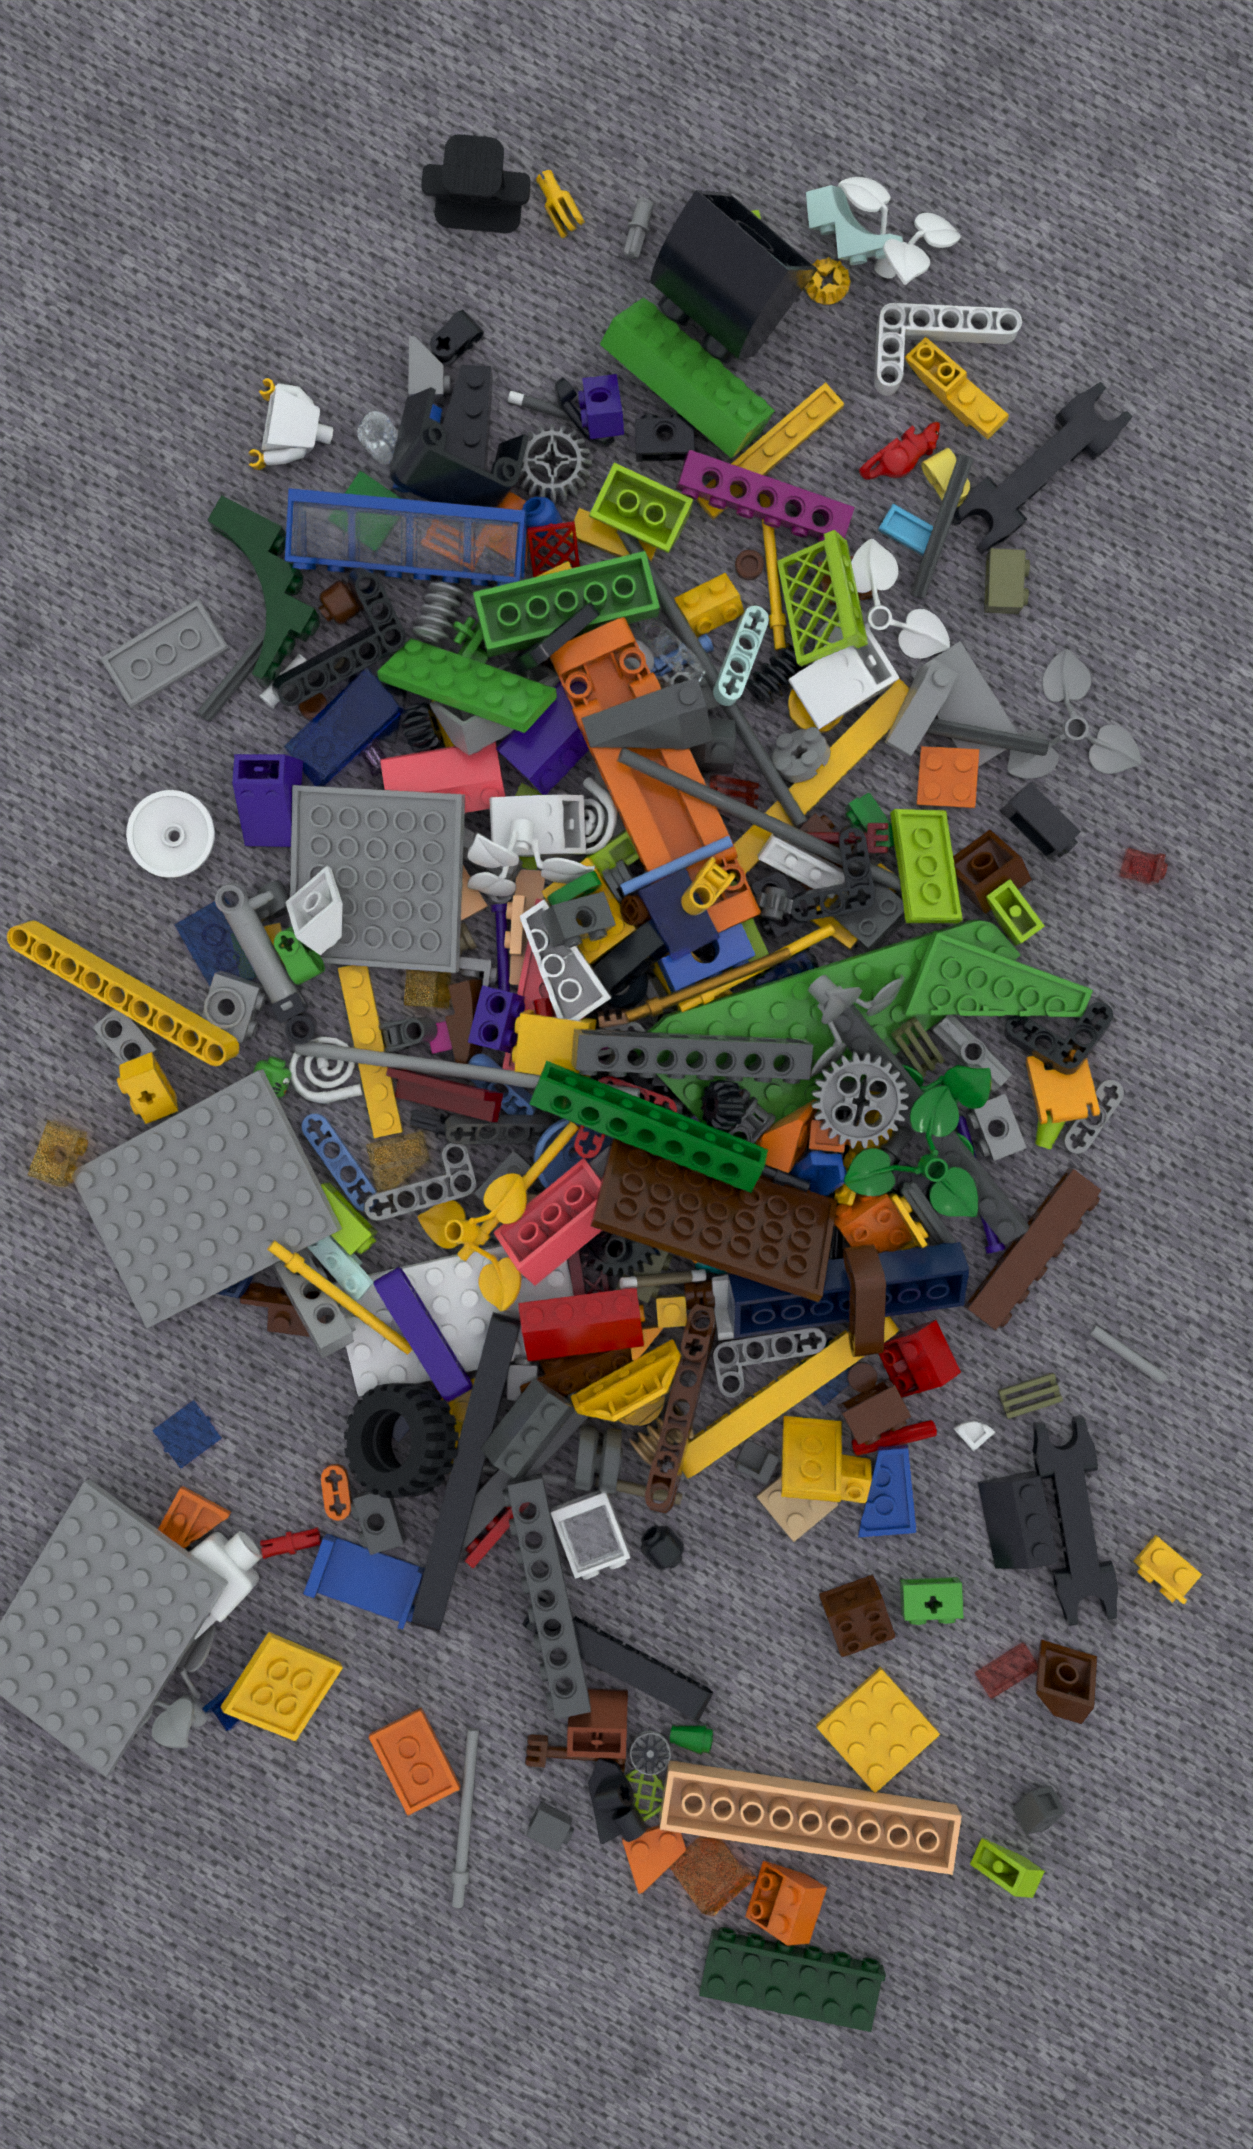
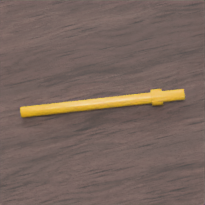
M759 494L760 506L764 508L770 507L771 501L769 497L765 494ZM762 519L771 615L768 616L769 627L773 629L775 651H778L780 648H786L784 628L787 626L786 614L782 612L774 528L765 525Z
M829 923L779 950L788 948L791 956L835 934V930ZM766 969L678 1003L677 1007L679 1011L684 1012L701 1003L704 1005L715 1000L714 997Z
M569 1122L522 1177L526 1191L580 1129L576 1123ZM496 1216L485 1221L481 1226L477 1225L479 1233L473 1242L474 1245L478 1247L479 1245L483 1246L491 1237V1231L499 1223ZM464 1245L457 1255L466 1262L474 1251L466 1249Z
M275 1240L269 1245L267 1250L285 1263L284 1266L291 1272H298L408 1355L412 1351L411 1346L403 1336L304 1263L305 1259L296 1252L292 1254Z

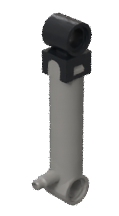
M228 883L222 886L215 895L216 906L223 912L272 1004L270 1006L279 1023L288 1021L285 1032L291 1042L295 1044L309 1042L317 1030L316 1019L311 1014L304 1012L309 1006L301 991L296 988L289 977L282 960L255 912V909L274 899L272 891H267L248 899L247 891L242 885ZM230 890L237 893L239 902L236 906H230L225 902L224 895L226 891ZM297 1021L305 1022L309 1027V1032L304 1035L298 1034L294 1030V1023Z

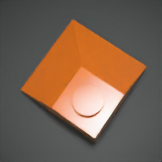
M818 1100L810 1101L775 1122L757 1139L756 1145L768 1149L765 1165L787 1173L791 1171L806 1152L810 1138L812 1118L815 1119L814 1115L818 1110L812 1108L811 1103Z

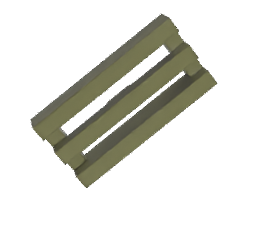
M914 1016L891 1034L912 1067L923 1078L927 1075L926 1071H933L936 1068L934 1066L936 1063L942 1064L945 1061L918 1019ZM912 1026L933 1055L931 1058L928 1057L910 1030ZM903 1033L906 1034L924 1061L922 1065L918 1063L902 1039L901 1035Z
M1051 1372L997 1390L1006 1418L1010 1419L1062 1402L1063 1398L1060 1395L1055 1374ZM1048 1381L1051 1385L1008 1400L1006 1398L1008 1394ZM1052 1392L1054 1394L1053 1397L1010 1410L1009 1407Z

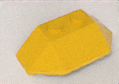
M669 1340L571 1395L570 1397L577 1414L618 1422L623 1418L632 1417L636 1414L637 1410L646 1405L660 1401L670 1391L681 1358L674 1340Z

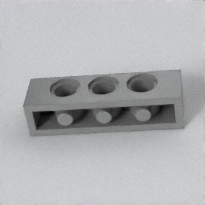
M307 1247L297 1252V1254L305 1259L304 1263L328 1280L321 1266L316 1268L312 1261L315 1256ZM282 1260L271 1265L322 1358L354 1342L353 1331L356 1328L348 1314L343 1316L339 1309L341 1306L339 1303L302 1275L293 1274L284 1266L285 1263ZM311 1291L320 1293L316 1299L305 1297ZM325 1315H330L334 1318L328 1324L319 1322V1319Z

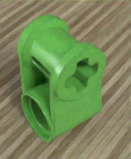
M293 927L280 931L275 936L274 947L281 957L289 977L295 984L301 985L325 971L324 962L320 955L295 937ZM292 937L295 943L290 945L288 939Z

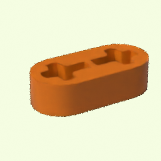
M331 1464L321 1474L324 1508L329 1518L340 1521L345 1519L351 1512L352 1497L349 1476L344 1466ZM332 1470H335L337 1475H342V1479L337 1483V1490H334L333 1481L327 1480ZM339 1494L340 1503L346 1504L342 1514H338L336 1509L331 1508L336 1502L335 1495Z

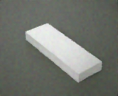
M773 833L758 854V859L813 889L840 885L845 882L843 869ZM829 894L827 896L833 899L836 894Z

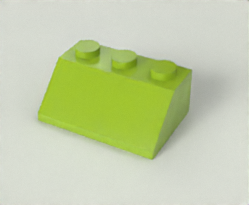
M614 462L589 517L669 553L681 535L690 516L694 499Z

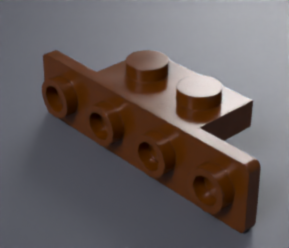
M250 1283L245 1294L240 1297V1303L268 1307L267 1331L310 1337L283 1287ZM311 1291L305 1297L316 1299L320 1293ZM330 1315L322 1316L319 1322L327 1324L328 1316Z
M631 1348L538 1360L544 1376L537 1378V1380L564 1397L595 1383L634 1361L632 1360ZM531 1381L520 1386L521 1394L525 1391V1389L528 1387Z

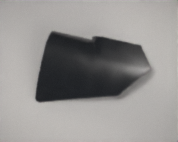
M599 1758L588 1781L600 1844H604L619 1835H622L626 1842L636 1840L645 1833L648 1827L633 1803V1789L617 1762L606 1758Z

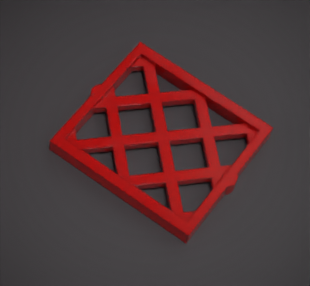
M575 521L559 524L550 523L545 526L527 528L533 577L548 571H540L545 563L555 568L566 560L572 564V568L580 567ZM568 528L563 536L555 531ZM548 531L543 539L535 534L536 532ZM571 532L573 536V543L566 539L571 534ZM551 535L559 539L554 546L546 542ZM532 538L539 542L534 549ZM563 542L570 546L565 554L558 550ZM543 545L550 549L545 557L538 553V550ZM573 551L575 554V561L568 557ZM553 553L561 557L556 564L548 560ZM534 556L541 560L537 566H535Z

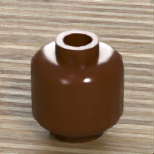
M336 581L319 595L322 605L318 609L328 622L333 619L337 624L342 625L361 611L348 582L345 584L342 581Z

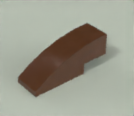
M481 979L467 980L448 985L455 1014L446 1016L445 1020L456 1063L468 1064L474 1055L482 1053L483 1046L468 1043L482 988Z

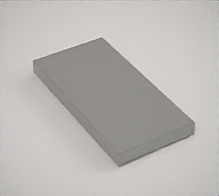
M198 598L100 659L127 704L133 709L227 652L230 648Z
M961 641L933 658L958 673L947 699L937 713L938 719L1018 734ZM918 669L911 673L913 679L915 678ZM951 738L957 748L980 749L978 768L1007 750L1005 748Z

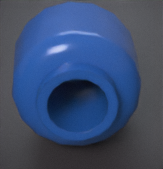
M533 497L523 505L522 510L527 511V528L545 526L550 523H562L559 511L549 498ZM548 531L536 532L535 534L543 539ZM551 535L548 540L554 538L555 536Z

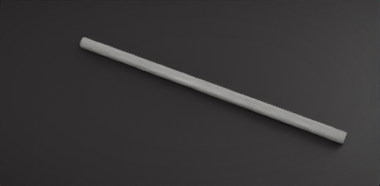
M310 1041L305 1044H296L295 1053L298 1055L534 1089L540 1075ZM606 1084L640 1098V1089Z

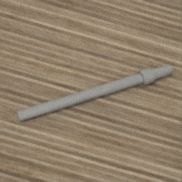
M475 1728L467 1729L455 1868L452 1869L451 1883L454 1884L452 1907L462 1908L464 1906L465 1885L469 1883L470 1871L467 1869L479 1735V1729Z

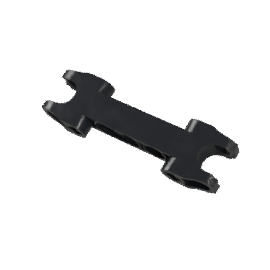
M1102 382L1078 394L1055 416V419L1063 428L1001 484L997 486L987 476L970 491L965 501L955 511L952 523L955 526L971 515L982 516L988 522L989 533L976 548L981 554L1008 539L1027 521V518L1019 508L1026 503L1027 499H1031L1047 484L1046 482L1066 463L1072 462L1083 451L1094 461L1112 445L1120 431L1132 419L1133 416L1128 411L1109 421L1102 420L1096 415L1094 402L1100 398L1106 389Z
M1081 1415L1072 1417L1073 1436L1063 1446L1051 1444L1048 1430L1042 1421L1033 1423L1034 1443L1032 1452L1035 1471L1041 1476V1480L1051 1478L1053 1490L1056 1489L1057 1492L1054 1494L1057 1516L1061 1518L1059 1529L1062 1547H1066V1551H1063L1066 1568L1053 1569L1052 1576L1055 1595L1060 1602L1065 1621L1069 1626L1078 1625L1077 1607L1079 1602L1087 1596L1099 1597L1104 1616L1108 1620L1117 1619L1118 1585L1115 1569L1111 1560L1103 1562L1098 1560L1084 1474L1098 1470L1096 1450L1088 1432L1085 1419Z

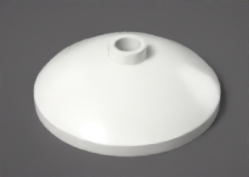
M164 790L147 796L134 808L127 824L126 837L129 850L141 867L160 877L177 878L196 871L205 863L213 849L215 828L209 811L198 799L182 791ZM175 831L179 832V839L172 842L170 835Z

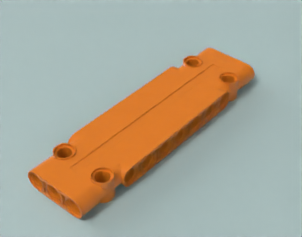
M626 618L616 619L569 640L554 652L550 659L563 685L566 697L573 707L574 718L645 872H649L729 836L717 807L618 762L617 759L622 748H590L581 718L662 689L655 674L650 672L646 664L645 655L640 650ZM627 658H635L639 661L640 667L636 670H629L624 665V661ZM574 682H582L587 689L583 694H575L571 691L570 686ZM626 748L706 786L690 749ZM734 844L733 847L713 855V857L716 859L715 863L723 870L735 872L738 875L739 882L735 886H728L713 905L701 914L690 915L684 909L680 911L672 909L670 898L676 895L682 897L694 881L697 873L711 857L651 883L656 894H659L663 902L664 909L671 919L683 948L693 946L719 932L761 914L760 908L746 880L745 871L736 859L738 855ZM693 893L695 902L703 905L702 897L698 893Z

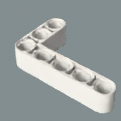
M889 303L885 305L880 312L876 327L874 386L877 392L887 396L894 394L898 390L903 377L905 339L923 340L927 337L930 341L1008 344L1015 339L1021 327V316L1019 312L1010 308ZM892 317L896 319L898 324L888 325L884 319ZM917 318L925 321L926 326L919 327L913 320ZM951 320L955 327L947 328L943 325L942 321ZM978 321L982 323L984 328L980 330L975 329L971 322ZM1000 323L1010 324L1013 330L1006 331L1002 329ZM892 346L895 348L896 353L887 354L883 347ZM890 374L894 377L895 382L887 383L881 376Z

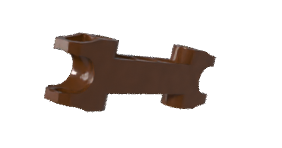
M696 1304L688 1315L681 1342V1358L674 1376L656 1454L652 1461L645 1491L647 1507L652 1511L667 1514L675 1503L682 1476L684 1458L717 1329L715 1313L711 1307ZM706 1318L710 1321L709 1325L705 1328L695 1326L699 1319ZM695 1347H699L701 1352L697 1351L695 1356H692L691 1350L694 1351ZM686 1373H692L697 1377L696 1383L691 1387H684L681 1384V1378ZM678 1402H686L690 1405V1410L685 1416L675 1415L674 1406ZM677 1430L683 1435L682 1441L675 1446L668 1444L666 1441L667 1435L671 1431ZM670 1462L673 1468L665 1472L662 1466ZM664 1489L668 1492L667 1499L663 1503H655L653 1501L654 1493L657 1490Z

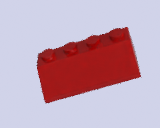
M637 1288L518 1303L527 1361L644 1346Z

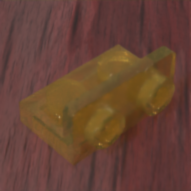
M406 969L404 1006L448 1009L451 999L448 987L451 981V972Z

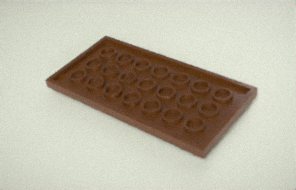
M612 1138L591 1227L819 1302L823 1296L838 1200L809 1190L804 1192L786 1184L780 1186L772 1183V1179L760 1175L750 1193Z

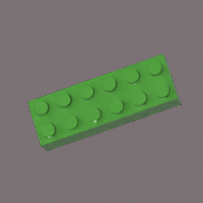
M644 297L613 318L600 342V345L731 459L761 434L775 412L763 398L757 396L741 379L734 376L718 359L712 357L696 340L690 338L674 321L668 319L652 302Z
M646 551L473 592L474 604L488 658L526 649L543 640L589 602H592L600 615L574 637L583 635L622 617L626 618L628 624L658 617L660 610Z

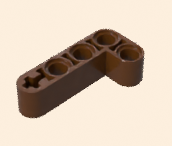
M874 1244L844 1248V1265L850 1282L849 1344L852 1356L860 1357L883 1353L886 1281Z

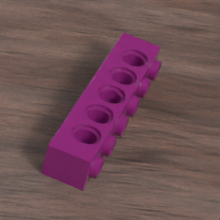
M689 450L685 456L675 488L682 491L681 494L697 500L698 497L708 500V504L714 508L724 510L725 507L737 510L736 514L743 518L752 519L755 516L763 519V523L769 527L780 528L781 525L791 529L790 533L795 536L807 538L809 535L818 538V542L825 540L824 534L832 530L838 532L845 539L855 508L693 450ZM705 475L712 476L716 481V487L712 489L705 487L702 483V477ZM731 485H738L742 488V498H735L731 495ZM759 494L767 495L771 501L770 507L764 508L760 506L757 496ZM785 504L796 506L798 510L797 517H790L786 514ZM813 513H819L824 517L825 524L823 527L816 526L813 523Z

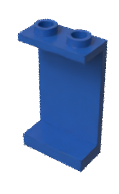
M326 1534L321 1542L303 1594L315 1598L317 1593L387 1617L398 1621L397 1628L403 1630L406 1621H412L415 1609L413 1601L416 1593L419 1594L425 1568L381 1552L370 1555L368 1548L364 1549L363 1546Z

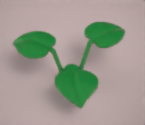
M902 1065L923 1092L938 1085L948 1086L956 1104L960 1101L967 1108L978 1109L983 1107L990 1096V1068H970L956 1065L948 1069L945 1075H941L936 1081L927 1086H922L924 1081L922 1075L915 1069ZM956 1133L974 1155V1149L970 1141L963 1135Z
M941 1085L927 1090L918 1097L910 1110L911 1127L916 1132H926V1140L931 1151L930 1154L924 1155L919 1160L918 1167L890 1166V1158L886 1152L878 1148H867L853 1158L844 1177V1184L858 1194L880 1196L889 1192L895 1185V1177L891 1171L921 1173L930 1181L935 1182L930 1188L929 1199L932 1207L938 1213L952 1217H976L978 1213V1193L973 1178L962 1168L954 1166L948 1169L947 1163L938 1157V1150H936L932 1140V1134L936 1137H945L952 1133L959 1121V1110L949 1087Z

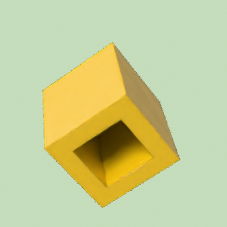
M685 1294L657 1296L658 1328L686 1326Z

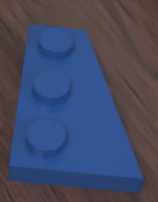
M908 1445L878 1447L872 1472V1482L858 1530V1538L916 1533Z

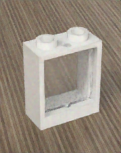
M596 1490L551 1507L550 1513L575 1579L581 1576L583 1580L590 1579L598 1575L600 1569L608 1566L610 1569H616L627 1563L626 1560L630 1558V1551L608 1493Z

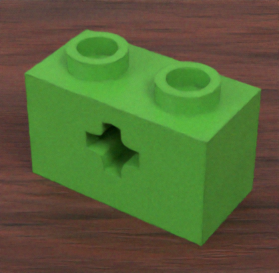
M958 1577L900 1579L901 1615L905 1621H909L910 1624L921 1625L926 1624V1620L938 1619L939 1623L950 1624L955 1623L956 1619H963L962 1582ZM931 1596H934L937 1600L933 1602V1607H929L926 1603L930 1601Z

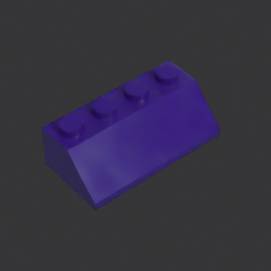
M561 681L554 687L556 688L557 698L525 733L514 729L496 748L517 773L542 795H547L589 751L574 718L573 707L566 697ZM574 682L570 686L571 691L575 694H583L587 689L582 682Z

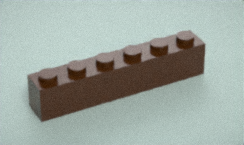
M1068 1168L1027 1222L1030 1226L1028 1231L1013 1240L963 1307L994 1330H997L999 1326L1003 1328L1011 1319L1012 1313L1010 1311L1015 1304L1018 1303L1020 1305L1029 1295L1028 1287L1034 1280L1039 1281L1047 1271L1045 1265L1050 1258H1056L1065 1247L1063 1241L1068 1234L1073 1235L1080 1228L1083 1222L1080 1219L1087 1210L1089 1212L1092 1211L1100 1200L1098 1195L1102 1190L1075 1169Z

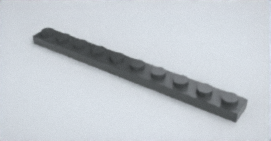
M852 1004L833 1021L839 1036L852 1054L853 1052L857 1053L859 1059L863 1058L865 1052L870 1054V1061H873L879 1055L881 1056V1066L888 1061L891 1062L892 1066L889 1073L895 1070L900 1072L899 1077L895 1081H905L906 1085L899 1090L907 1092L909 1097L901 1100L902 1103L908 1106V1109L899 1110V1113L911 1127L910 1110L914 1102L924 1092L855 1005ZM874 1081L877 1084V1086L881 1089V1091H883L884 1082ZM913 1130L930 1151L926 1140V1132L920 1133ZM954 1131L945 1137H936L932 1134L934 1146L938 1150V1157L947 1163L948 1169L954 1166L962 1168L973 1178L978 1193V1213L1001 1242L1005 1245L1026 1233L1030 1226Z

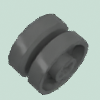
M581 1425L574 1489L589 1491L592 1488L594 1473H599V1491L615 1494L617 1478L621 1473L623 1448H621L622 1429L607 1428L604 1431L602 1445H597L598 1429L596 1426Z

